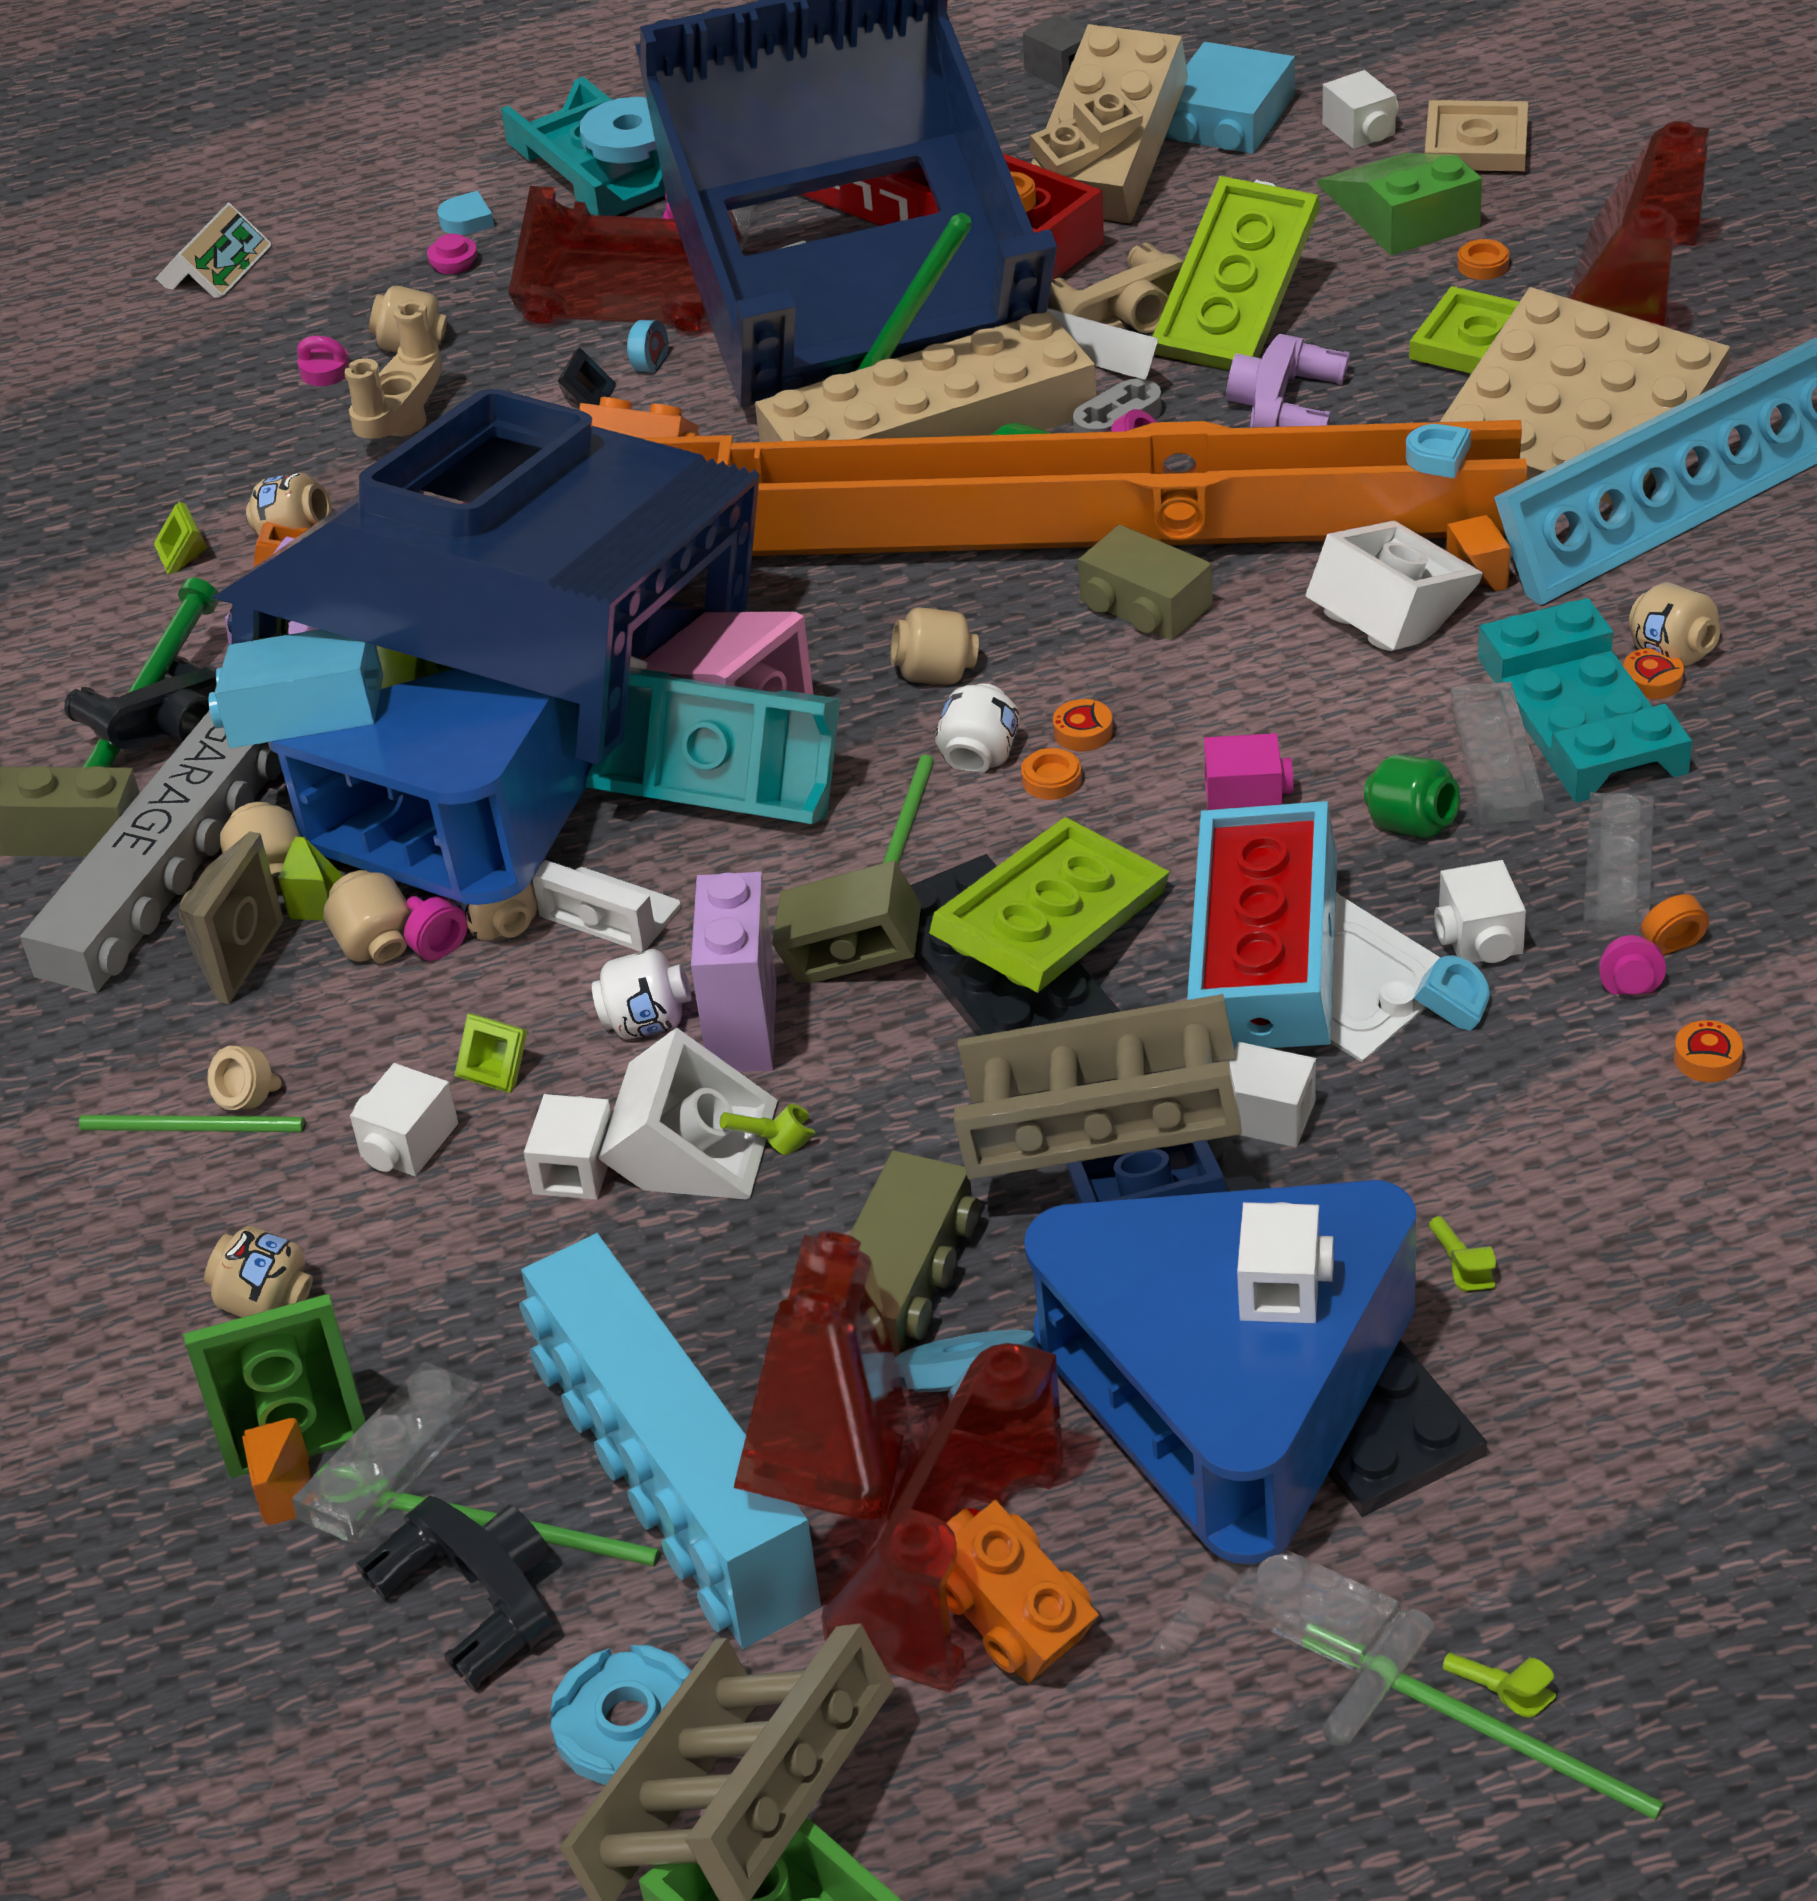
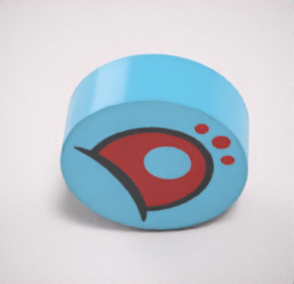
M638 320L632 326L628 336L627 352L630 364L635 371L655 373L667 357L668 335L662 322L657 320Z

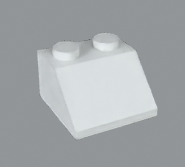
M1394 520L1327 534L1305 596L1324 607V613L1329 618L1340 623L1352 624L1368 634V640L1373 645L1384 650L1393 651L1420 644L1433 635L1479 584L1483 572Z
M676 1027L629 1062L597 1159L645 1191L748 1199L752 1192L767 1138L759 1137L756 1134L722 1129L719 1124L720 1117L723 1112L756 1118L765 1117L772 1119L778 1100Z

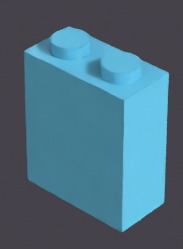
M1204 42L1186 65L1188 79L1165 138L1254 154L1294 97L1295 56Z
M321 629L230 644L223 666L216 669L217 686L215 692L209 693V709L212 722L216 729L224 727L229 748L373 725L384 676L377 647L370 643Z

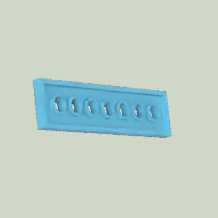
M1817 337L1495 496L1494 499L1525 595L1537 604L1543 605L1817 464V413L1812 406V394L1817 387ZM1775 407L1779 409L1782 416V424L1777 431V435L1773 432L1770 425L1771 413ZM1733 428L1738 431L1740 436V446L1735 456L1731 453L1728 446L1729 434ZM1691 449L1695 451L1698 457V467L1693 477L1688 474L1686 469V457ZM1649 470L1653 473L1656 480V488L1650 499L1646 497L1643 491V479ZM1605 492L1610 495L1613 502V510L1607 521L1602 518L1599 511L1600 499ZM1561 514H1564L1569 522V533L1564 543H1560L1555 533V525Z

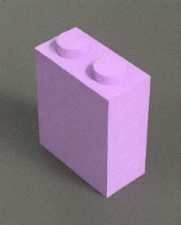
M762 872L697 875L691 970L704 1047L738 1072L773 1070L777 979Z

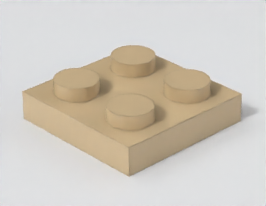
M1429 100L1425 153L1457 155L1470 168L1476 171H1525L1528 101Z

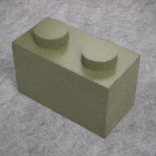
M1120 524L1078 559L1080 601L1085 602L1096 612H1107L1126 620L1142 632H1153L1173 641L1213 605L1212 563Z
M895 860L782 890L779 898L772 945L797 983H815L912 958L915 954L921 902Z

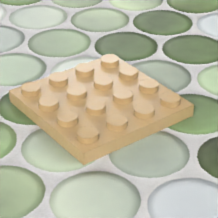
M1529 287L1440 422L1521 420L1520 459H1526L1527 479H1531L1713 389L1730 362V346ZM1650 470L1643 479L1645 495H1647L1656 481ZM1605 492L1600 501L1613 505L1610 495Z

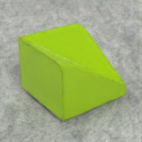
M295 837L294 841H292L278 880L290 919L325 921L323 912L325 903L329 898V891L343 875L305 837Z

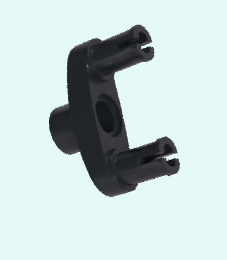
M177 656L162 681L142 687L120 697L107 698L86 686L81 687V691L78 689L71 691L65 700V714L70 720L90 727L99 739L120 749L147 747L173 740L183 742L210 710L209 693L215 692L217 686V668L213 666L200 667L189 662L184 657Z
M428 1496L403 1517L405 1524L391 1534L390 1538L366 1558H361L355 1563L358 1572L372 1589L376 1588L377 1594L384 1601L391 1596L394 1590L417 1571L423 1569L433 1559L440 1562L445 1558L471 1584L479 1581L486 1588L490 1595L487 1600L492 1604L494 1613L452 1650L449 1649L443 1654L451 1669L460 1678L465 1676V1683L474 1692L481 1687V1684L524 1648L532 1651L555 1631L542 1603L526 1579V1576L551 1555L550 1549L533 1524L511 1504L506 1506L484 1526H481L447 1502L435 1496Z

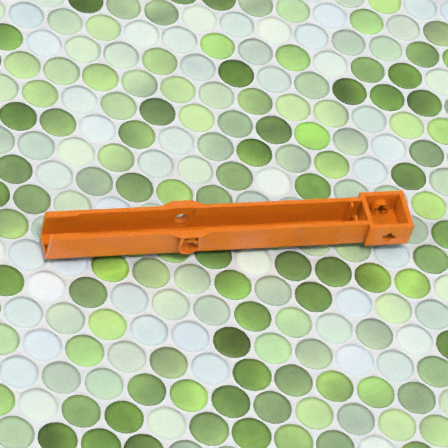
M1521 420L1230 428L1206 421L1154 422L1128 431L743 443H733V435L641 438L701 454L706 461L713 458L717 464L724 461L728 467L734 463L738 470L745 466L749 473L754 469L758 472L760 479L752 556L1093 547L1119 524L1168 545L1325 541L1327 534L1394 520L1423 538H1447V524L1487 515L1491 518L1502 536H1506L1494 497L1527 481L1526 459H1520ZM1428 424H1443L1471 430V447L1455 478L1426 474L1411 468L1406 462V438L1408 434L1414 429ZM1182 453L1192 457L1195 464L1186 471L1177 472L1167 468L1164 461L1173 454Z

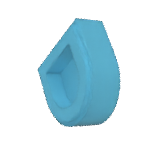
M478 190L444 201L437 210L440 227L449 234L466 235L495 227L492 212Z
M1428 424L1414 429L1406 438L1407 464L1414 470L1422 473L1455 478L1471 447V430L1443 424Z
M1444 956L1439 958L1424 974L1413 998L1456 1027L1471 1031L1480 1022L1489 1000L1490 990L1484 975L1474 964L1458 956Z

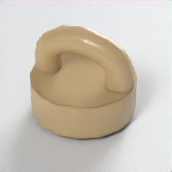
M227 1046L220 1049L212 1058L208 1069L207 1083L210 1094L219 1106L227 1110L254 1109L261 1105L269 1092L277 1091L282 1085L281 1079L271 1072L269 1061L265 1055L253 1046Z

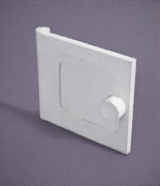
M1337 892L1331 1044L1359 1061L1364 1062L1427 1008L1413 997L1424 974L1440 957L1345 899Z

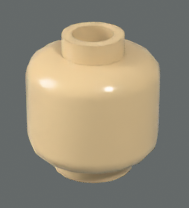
M392 286L386 291L385 295H376L370 316L369 334L376 335L377 345L380 349L398 353L400 336L397 322L394 318V310L398 309L400 303L408 300H419L426 304L432 338L441 346L447 326V315L439 314V302L435 295L402 286Z
M916 607L909 611L905 620L897 619L895 622L891 640V664L899 666L903 678L910 682L936 685L955 684L962 677L965 668L974 669L979 649L978 635L969 633L967 620L961 613Z
M267 802L248 803L234 811L221 830L220 847L222 853L227 851L249 831L261 833L276 892H280L281 887L278 877L289 848L295 837L302 836L295 819L288 810Z
M358 870L340 878L329 891V898L324 906L323 917L345 956L357 962L373 959L378 964H383L399 957L407 947L404 930L412 911L406 906V899L395 881L383 873H371L366 870Z

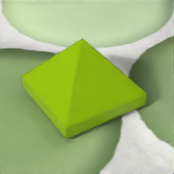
M182 502L175 504L154 542V546L168 575L178 572L208 548L187 505Z
M468 1013L454 1076L511 1093L517 1083L528 1030L474 1013Z

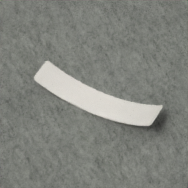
M1047 308V311H1050L1095 363V366L1143 380L1147 378L1157 345V338Z

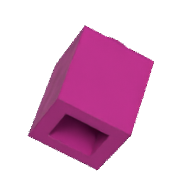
M1277 733L1204 737V778L1207 810L1282 805V794H1293L1291 757L1280 758Z

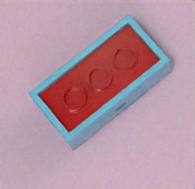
M1328 801L1201 811L1187 1000L1219 994L1224 995L1234 1049L1238 1042L1266 1048L1331 1044L1337 849Z

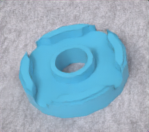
M645 97L618 98L604 102L589 110L580 121V136L583 148L585 150L591 149L593 157L603 162L617 164L637 163L650 158L649 151L657 149Z
M1013 1329L967 1334L935 1341L900 1353L893 1360L899 1386L902 1385L903 1388L913 1389V1392H936L976 1386V1382L983 1381L984 1376L995 1373L998 1370L997 1366L1000 1368L1001 1377L1006 1375V1378L1018 1375L1031 1369L1037 1363L1039 1353L1036 1337L1032 1331Z
M630 1645L631 1652H619L616 1654H611L609 1648L591 1654L567 1672L552 1697L550 1710L552 1717L551 1731L559 1756L578 1775L603 1785L609 1782L690 1674L691 1670L674 1654L650 1645ZM623 1701H638L647 1707L645 1715L631 1725L618 1726L606 1720L609 1710Z

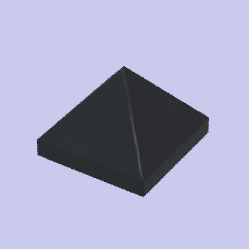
M580 347L574 351L557 380L563 396L580 406V403L600 405L601 397H609L616 385L615 381Z

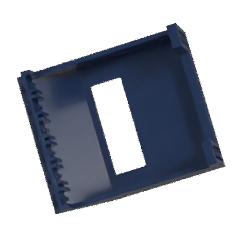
M758 0L748 4L724 9L716 8L701 14L673 20L664 19L654 24L640 26V44H635L667 200L740 408L755 405V402L773 397L784 390H796L825 381V379L833 375L857 371L950 219L958 213H965L971 218V230L890 359H896L924 350L933 344H944L967 337L981 329H992L1021 320L1029 314L1047 312L1057 244L1051 229L1035 233L1032 229L948 17V0ZM912 169L923 170L939 211L935 214L749 256L742 254L727 212L733 209Z
M481 390L362 471L359 475V494L211 598L232 604L227 623L228 630L232 634V644L289 635V622L293 621L579 704L576 759L598 765L624 741L633 631L704 568L708 569L704 613L747 611L760 475L755 469L749 473L745 466L738 470L734 463L728 467L724 461L719 464L713 458L706 461L701 454L592 426V417L580 410L505 390ZM424 491L466 502L467 504L453 503L424 495Z

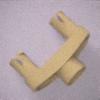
M1142 243V248L1137 245L1129 252L1127 258L1128 270L1113 275L1084 290H1076L1062 278L1054 279L1055 284L1051 282L1047 308L1117 328L1130 325L1138 332L1152 333L1156 329L1184 260L1173 254L1162 253L1151 243Z
M404 301L398 305V309L394 310V318L397 322L400 336V346L397 350V355L380 373L378 363L375 360L366 358L352 361L349 364V368L345 369V377L348 380L352 403L349 408L353 432L359 437L375 439L389 435L406 436L418 432L426 424L424 404L434 389L443 367L438 343L433 340L429 328L427 306L422 301Z

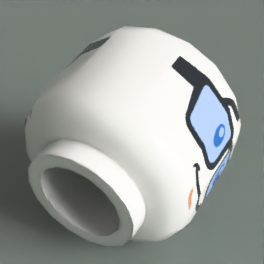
M991 684L967 685L955 689L947 698L936 728L935 742L946 762L954 769L985 773L989 767H998L1008 759L1019 728L1020 714L1015 703L998 687Z
M648 949L606 962L601 969L600 980L593 981L592 983L593 1000L603 1028L606 1031L614 1029L621 1038L626 1040L676 1028L682 1017V1003L691 1001L690 985L681 964L671 966L667 957L656 949Z

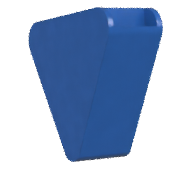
M456 668L380 689L373 725L268 742L269 748L278 754L300 834L324 857L372 873H383L390 876L393 880L472 905L500 902L519 894L529 886L585 790L587 775L593 763L576 759L579 704Z
M1382 1180L1065 1204L1050 1208L1038 1215L1026 1231L1024 1245L1026 1259L1033 1270L1037 1304V1313L1034 1318V1334L1041 1354L1210 1551L1222 1559L1239 1564L1265 1562L1282 1553L1292 1541L1415 1313L1416 1208L1412 1198L1406 1191L1395 1184ZM1243 1202H1284L1319 1205L1320 1236H1334V1266L1332 1282L1318 1281L1316 1324L1240 1321L1237 1269Z

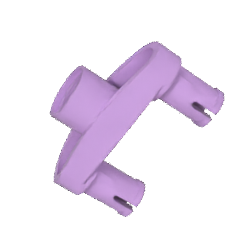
M1278 334L1268 346L1262 358L1235 354L1227 383L1226 401L1252 406L1250 428L1329 425L1331 411L1325 410L1324 412L1285 403L1283 396L1289 379L1295 380L1296 376L1342 385L1348 367L1350 352L1321 348L1304 343L1303 338Z

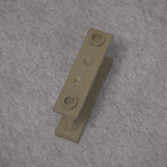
M1223 994L958 1039V1049L971 1103H975L954 1107V1124L968 1180L1242 1134L1241 1117L1229 1061H1224L1236 1059Z
M862 1624L836 1626L805 1670L748 1675L728 1638L714 1640L559 1847L590 1901H616L640 1866L683 1863L699 1864L719 1901L751 1900L895 1687ZM781 1704L769 1721L744 1723L755 1706ZM744 1756L732 1774L706 1776L718 1758ZM706 1809L692 1829L667 1830L680 1811Z

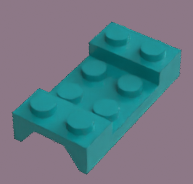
M585 77L575 79L563 109L529 122L509 105L501 108L506 142L528 161L539 157L543 158L569 180L574 187L576 202L598 221H603L665 195V186L657 149L649 151L650 158L644 161L617 164L603 162L593 157L591 149L585 150L583 148L580 136V121L589 110L612 100Z
M1589 598L1569 601L1561 605L1479 625L1477 658L1575 803L1591 799L1611 773L1657 761L1673 777L1689 774L1692 739L1666 703L1652 707L1612 651L1614 632Z
M630 667L624 741L598 765H592L587 775V788L814 824L825 819L829 808L840 699L786 690L770 692L672 677L670 676L671 673Z

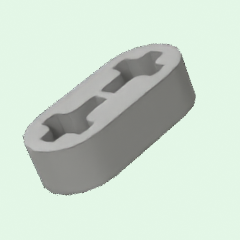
M1139 378L1129 379L1117 384L1075 409L1073 413L1074 433L1111 432L1114 420L1132 409H1140L1150 414L1154 419L1158 418L1162 411L1160 387L1153 381Z

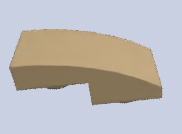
M1115 85L1074 102L1073 118L1030 135L1029 150L1045 169L1068 176L1092 163L1121 143L1143 123V114L1121 89Z

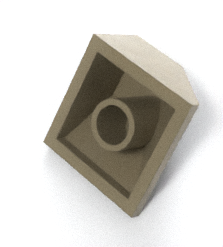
M249 831L204 870L193 888L184 894L179 907V919L185 928L191 951L217 1001L220 1003L230 1004L284 921L261 833Z

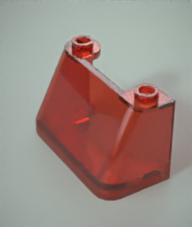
M1676 121L1666 124L1653 134L1593 220L1566 298L1668 328L1667 307L1673 245L1685 241V245L1695 246L1700 233L1710 128L1694 127L1690 123Z
M530 186L508 291L515 307L522 312L524 318L539 324L549 323L552 321V318L623 322L657 320L687 332L696 331L700 326H706L710 323L674 219L590 215L585 202L575 201L574 209L555 200L557 192L554 187ZM729 210L727 212L740 246L741 234L733 212Z
M821 1231L818 1233V1237L804 1234L789 1297L779 1302L733 1488L858 1519L882 1518L887 1514L894 1487L908 1411L870 1256L860 1251L861 1242L850 1235L834 1231Z
M1004 1343L987 1348L974 1359L914 1435L827 1598L821 1614L825 1641L836 1626L862 1624L889 1674L941 1691L951 1692L965 1664L964 1649L953 1644L951 1640L945 1584L955 1567L958 1551L954 1532L948 1526L946 1520L951 1516L957 1515L963 1509L968 1497L989 1504L996 1499L1003 1507L1008 1494L1021 1486L1036 1483L1038 1487L1051 1489L1064 1463L1056 1354L1021 1344Z

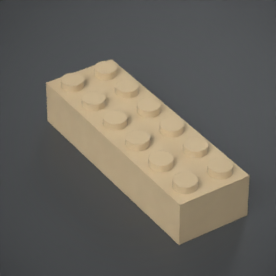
M1050 311L1041 314H1029L1021 320L992 329H981L967 337L944 344H933L924 350L896 359H884L867 368L847 374L833 375L825 379V381L796 390H784L773 397L755 402L759 439L760 442L981 436L992 435L1002 425L1013 422L1047 430L1072 422L1075 409L1096 397L1095 363Z

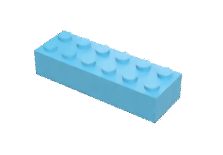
M595 1233L522 1268L521 1272L527 1299L521 1301L519 1307L530 1333L538 1343V1345L530 1348V1355L540 1378L548 1387L557 1382L560 1384L565 1392L561 1395L562 1402L575 1429L579 1433L591 1429L598 1440L594 1442L595 1451L608 1477L612 1481L621 1477L625 1478L631 1487L627 1491L630 1504L641 1525L646 1530L657 1525L665 1536V1539L662 1540L665 1556L680 1580H684L692 1576L701 1588V1590L697 1591V1598L712 1628L719 1632L728 1627L741 1648L744 1649L821 1608L808 1519L599 1234Z

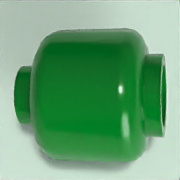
M1404 754L1390 755L1379 763L1375 771L1366 780L1364 786V801L1375 826L1381 830L1416 838L1434 837L1454 820L1460 806V787L1453 778L1448 766L1437 759Z

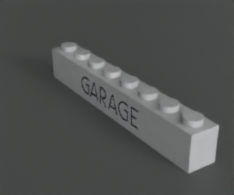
M209 710L20 935L33 976L97 994L111 975H118L127 963L128 954L143 935H149L156 929L161 913L176 894L181 895L189 888L193 873L208 855H215L219 851L220 832L232 813L241 806L253 803L254 797L267 781L274 780L280 775L282 767L278 754L269 748L268 742L229 748L224 727L215 728Z

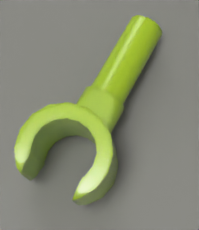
M794 1103L788 1104L774 1120L765 1117L756 1118L723 1112L719 1122L722 1129L756 1134L759 1137L767 1138L772 1147L783 1155L797 1151L816 1134L815 1130L803 1126L804 1122L809 1118L807 1110Z
M1434 1217L1429 1222V1228L1447 1251V1256L1451 1260V1270L1457 1288L1462 1292L1494 1289L1495 1281L1491 1269L1496 1267V1260L1492 1247L1467 1249L1464 1242L1459 1240L1443 1217Z
M1451 1652L1444 1659L1443 1670L1486 1686L1489 1690L1498 1693L1501 1702L1522 1717H1534L1556 1698V1694L1553 1691L1545 1688L1553 1681L1554 1674L1546 1664L1536 1658L1529 1657L1511 1674L1495 1667L1493 1669Z

